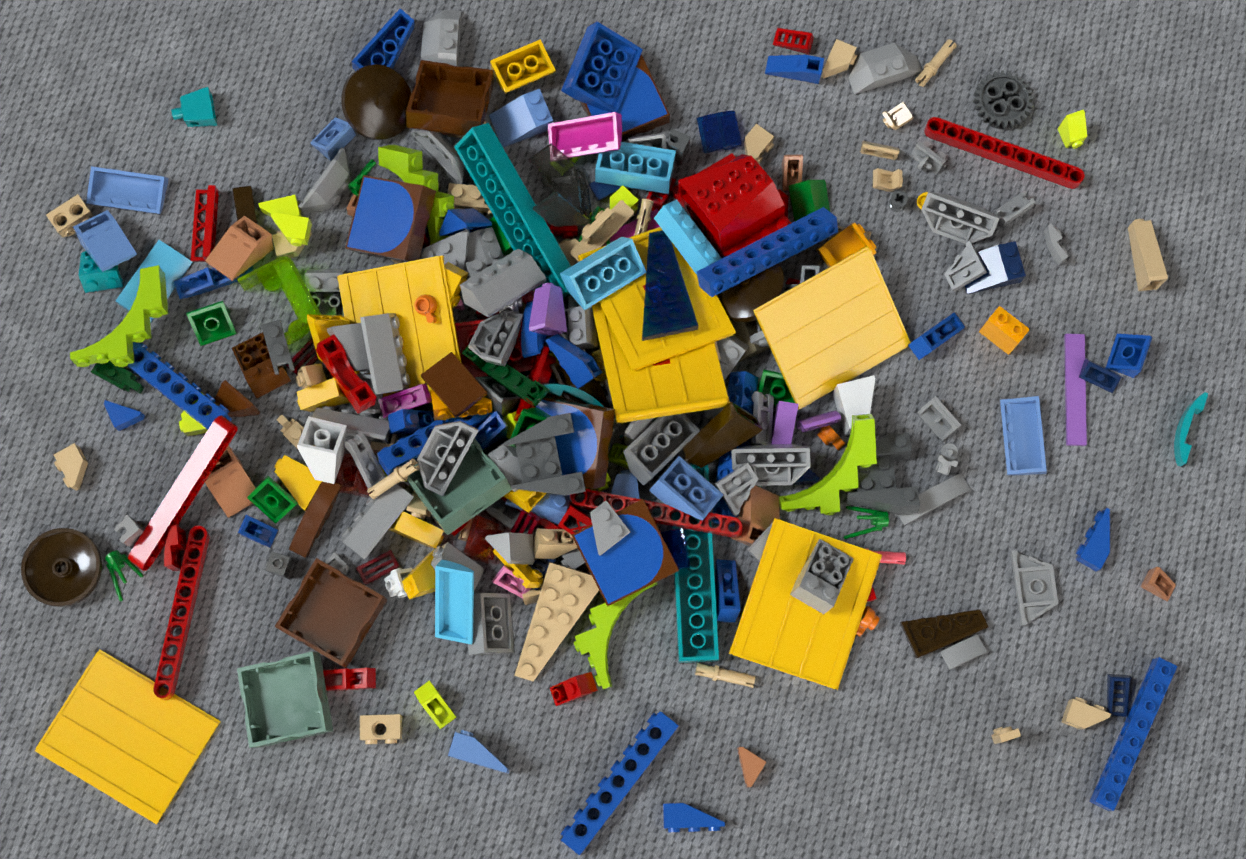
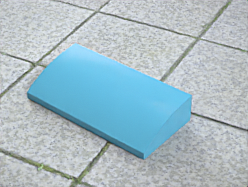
M158 240L118 296L116 302L130 311L137 296L140 283V269L158 265L165 273L168 299L175 289L174 281L181 279L193 262Z
M441 560L435 566V637L472 645L474 571L461 564Z

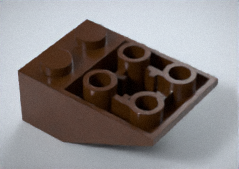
M263 332L232 347L244 377L256 398L291 381L284 365L278 367L279 375H275Z

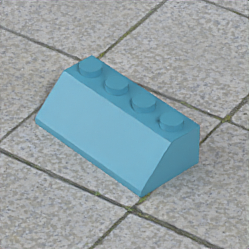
M621 142L620 150L599 153L595 168V182L617 186L623 185L629 188L669 194L676 151Z
M677 199L663 205L654 219L696 274L697 271L722 259Z
M620 237L561 272L560 275L567 291L583 310H586L647 272L633 240Z

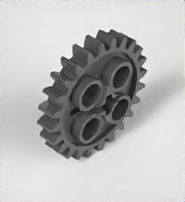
M1003 70L1000 75L996 71H994L992 76L987 74L986 79L982 78L980 84L976 87L977 90L974 92L975 98L973 103H977L974 109L980 110L978 116L984 115L983 122L987 119L989 120V126L993 123H996V128L1001 124L1003 129L1007 127V124H1009L1010 128H1013L1015 124L1019 126L1021 120L1025 121L1027 116H1029L1031 113L1030 109L1034 105L1031 103L1034 97L1030 96L1033 90H1027L1030 84H1023L1024 78L1018 80V74L1012 77L1011 71L1007 75H1005ZM1006 87H1010L1013 91H1008ZM988 92H993L996 96H991ZM1012 103L1017 104L1019 108L1013 107ZM994 108L1000 109L1001 112H996Z

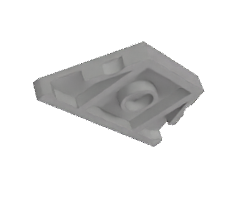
M466 229L423 248L419 260L444 256V265L449 262L466 271L465 263H467V244L470 232Z
M1014 550L1010 552L1020 626H1024L1059 603L1053 565L1038 561L1031 556L1022 555Z

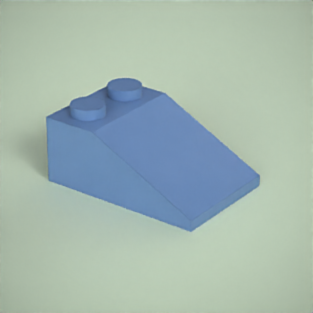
M540 89L521 95L489 115L502 147L548 131V124L553 123Z
M680 456L677 457L649 490L664 504L700 520H703L723 496L717 488Z
M547 493L533 507L531 512L540 518L559 524L567 511L570 495ZM507 499L505 503L506 505L517 508L519 510H523L522 508H520L519 506H517L516 504Z
M461 730L460 733L455 732L448 756L509 774V769L480 741L474 738L473 733Z

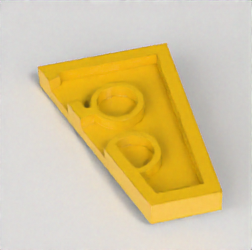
M495 549L493 550V553L505 566L514 569L512 574L516 578L524 580L522 585L525 588H542L544 579L541 572L525 564H509Z

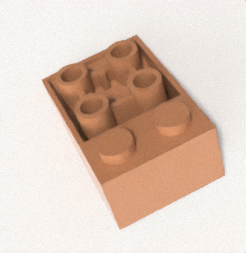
M243 216L230 226L205 261L233 281L274 250L272 235L246 216Z
M228 445L205 481V484L227 517L230 518L253 504L247 497L256 487L236 453Z
M754 486L750 490L747 500L743 502L738 515V519L743 526V532L740 536L731 537V539L751 546L771 525L774 518L780 520L779 496ZM737 523L735 525L733 532H736L739 529V525Z

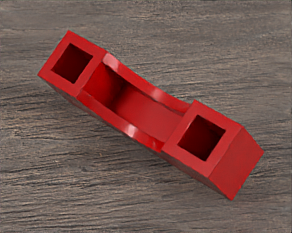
M333 334L317 343V354L357 414L374 406L377 397L367 382L361 380L354 372L347 359L345 349L336 336Z

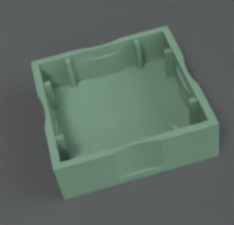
M475 438L443 496L424 487L420 469L407 477L409 485L446 535L455 531L512 490L506 477L495 463L485 455Z
M312 651L285 657L276 662H263L237 668L241 697L245 706V723L249 748L269 746L333 731L319 652Z

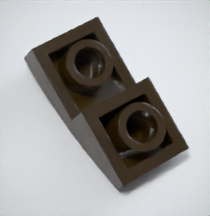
M252 187L232 188L237 221L246 216L257 223Z

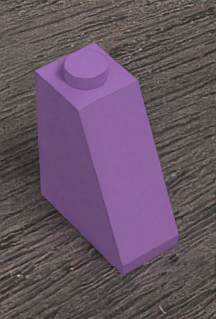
M545 283L542 287L535 289L529 331L548 336L567 332L562 287L555 286L554 283Z
M784 401L777 403L771 444H791L798 404Z

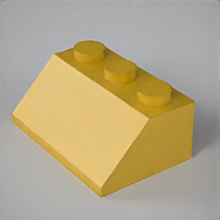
M541 39L490 61L495 79L505 94L556 72Z

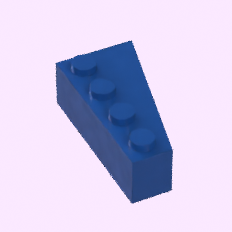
M399 9L352 60L353 69L356 71L359 68L374 64L384 65L393 69L415 28L414 19L402 9Z

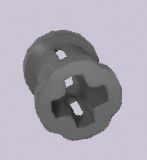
M900 190L895 191L889 201L891 210L895 212L902 211L908 200L907 194Z

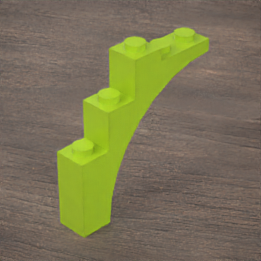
M393 144L378 147L379 166L389 169L406 183L423 185L436 191L430 218L427 222L430 245L450 237L440 236L439 231L448 209H454V195L438 192V173L423 170L422 151Z
M159 265L140 269V283L133 305L123 321L110 334L84 349L70 352V360L77 367H88L90 364L95 363L104 364L108 361H111L118 367H125L128 364L134 363L133 342H143L146 339H151L150 318H159L162 315L168 314L165 273Z
M872 414L852 415L851 432L841 459L832 471L811 487L794 494L779 496V504L782 510L791 512L798 508L812 510L818 507L820 513H824V515H834L835 512H840L839 490L852 491L853 488H858L857 466L870 467L871 464H877L875 419Z
M657 582L608 607L604 603L591 608L589 618L592 625L596 624L597 628L575 636L574 646L576 651L581 652V655L590 653L588 661L591 668L595 667L597 672L595 679L599 687L602 686L603 689L612 687L607 655L614 625L629 603L643 591L657 585Z

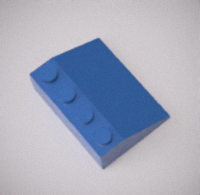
M598 21L593 23L586 29L561 91L575 100L610 113L618 112L643 49Z

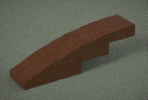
M321 482L288 550L305 558L309 556L315 539L319 537L325 521L328 520L342 484L337 482L334 484Z

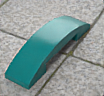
M542 384L550 390L549 393L560 397L564 391L587 404L604 407L594 397L580 389L562 384Z
M1207 392L1197 397L1186 408L1178 423L1174 440V453L1176 463L1180 467L1187 463L1192 445L1186 444L1185 440L1193 415L1203 411L1209 394Z

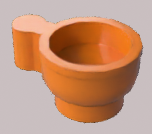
M427 294L419 296L414 303L415 310L420 315L426 316L428 323H435L437 321V317L434 315L437 309L435 298Z
M830 425L820 428L817 436L826 445L832 443L837 450L845 445V442Z
M866 606L863 615L865 616L860 621L856 633L859 637L863 635L867 628L873 630L880 619L869 606Z

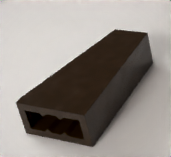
M730 402L683 447L686 455L685 459L689 464H695L702 468L757 435L763 429L757 417L735 403Z

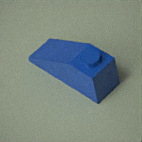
M954 312L908 344L918 360H920L964 329L965 326Z
M716 560L715 595L718 622H736L741 610L736 561Z

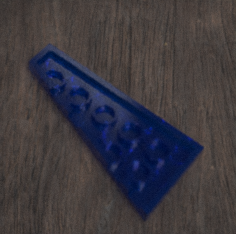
M663 230L649 233L642 341L698 330V322L671 240Z

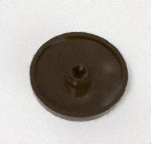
M378 64L368 65L353 72L345 82L341 96L342 110L349 125L361 136L372 140L389 139L400 134L407 126L406 110L411 91L404 78L392 68Z
M778 263L717 294L729 320L736 322L757 320L753 310L785 292V274Z
M69 528L52 529L39 535L26 549L21 563V576L27 591L36 600L54 607L71 606L84 600L96 588L102 573V559L96 544L85 534Z

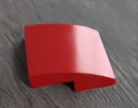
M177 525L171 527L164 551V566L172 571L181 570L179 551H184L187 544L185 530Z

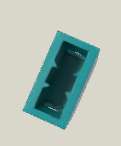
M209 87L181 96V107L171 109L173 119L183 118L187 127L217 126L212 93Z

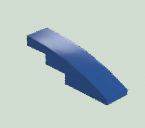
M251 266L232 281L215 268L210 269L207 267L174 281L179 299H184L253 277L256 274L253 266Z

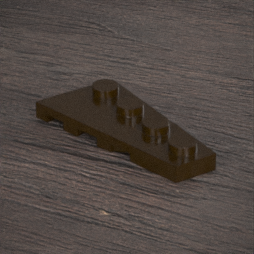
M980 609L900 622L916 659L988 628Z

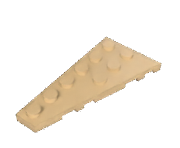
M549 562L514 676L530 681L536 679L599 591L591 574Z

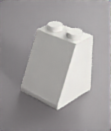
M874 375L837 384L832 393L837 411L841 416L840 421L845 436L850 435L852 415L870 414L875 384Z
M308 416L297 448L315 480L334 484L344 457L347 425Z

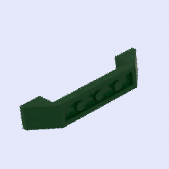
M469 345L462 352L465 357L485 374L531 406H537L550 391L536 380L534 382L507 363L504 367L484 361L468 348Z

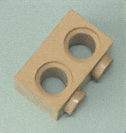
M78 194L46 214L62 237L73 235L75 233L73 226L94 217ZM79 210H83L82 214L76 215ZM67 220L65 225L60 226L62 221Z

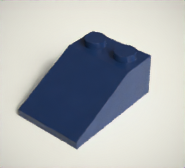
M1016 241L996 245L977 252L987 273L965 285L967 294H972L1022 282L1026 274Z

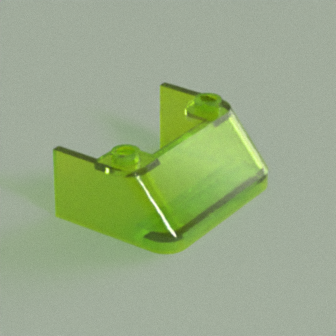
M281 256L237 279L244 291L260 283L269 292H275L282 288L298 318L290 323L288 331L284 333L288 346L304 338L310 331L307 314L321 315L294 262L288 256Z

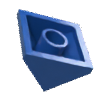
M474 208L448 209L439 235L452 236L466 229L471 233L492 226V222Z
M1117 334L1106 368L1134 378L1142 370L1152 337L1148 335Z

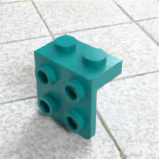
M87 251L81 253L78 276L85 293L123 287V280L118 270V265L102 272Z

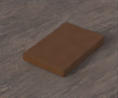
M452 352L421 374L422 379L456 418L487 396L484 388Z

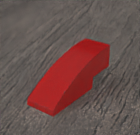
M376 668L323 670L327 691L376 688Z

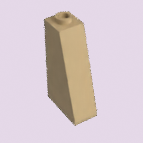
M1136 219L1129 225L1128 232L1138 291L1157 290L1168 279L1151 220Z

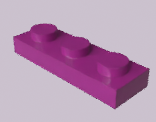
M427 383L378 399L383 418L401 409H413L432 402Z

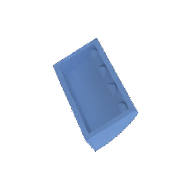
M91 166L86 204L161 214L169 178Z
M1039 396L1000 400L1007 475L1047 474Z

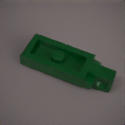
M111 361L104 364L96 363L91 370L92 374L123 391L129 392L132 389L141 394L145 388L136 382L138 378L133 373L122 367L115 366Z

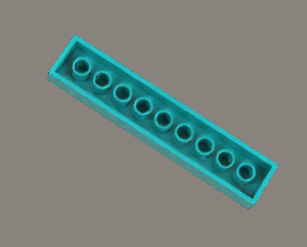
M486 123L472 127L454 148L513 251L520 249L531 255L545 275L547 281L535 289L542 287L545 283H554L555 286L562 287L564 301L571 294L567 291L560 273L571 267L569 261L490 124Z
M708 464L702 468L697 465H690L709 482ZM679 512L671 514V520L677 521L681 517ZM693 516L690 518V523L693 525L700 522V519ZM671 526L673 557L679 567V571L674 573L678 663L718 662L719 649L712 533Z

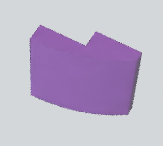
M830 411L798 420L796 425L798 429L801 428L803 433L839 423L841 416L837 411Z

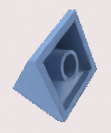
M335 117L310 144L331 161L341 147L344 148L356 134L348 122Z

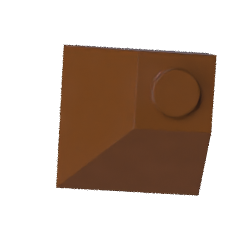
M226 380L222 382L214 403L217 406L222 404L230 411L228 413L230 417L256 416L261 413L252 402Z

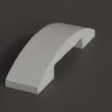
M960 473L919 494L920 507L918 513L898 516L903 525H906L971 489Z

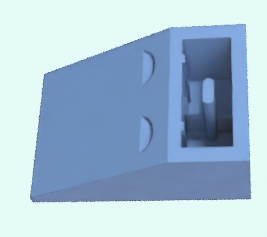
M108 210L73 226L81 245L102 272L137 255Z

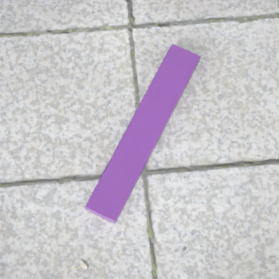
M1065 334L1066 445L1086 446V381L1079 378L1085 360V334Z

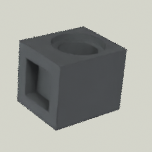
M271 552L265 570L271 574L288 578L294 560L291 557Z

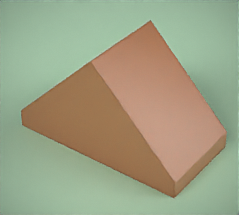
M784 155L782 161L783 191H789V185L802 182L803 155Z
M1155 567L1148 571L1140 587L1168 602L1176 584L1160 567Z
M738 747L737 750L746 788L752 787L766 761L744 747Z

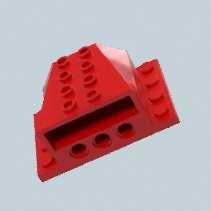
M731 153L699 173L678 180V185L670 189L673 197L682 204L723 258L791 224L785 216V205L774 181L751 155L741 154L735 157Z

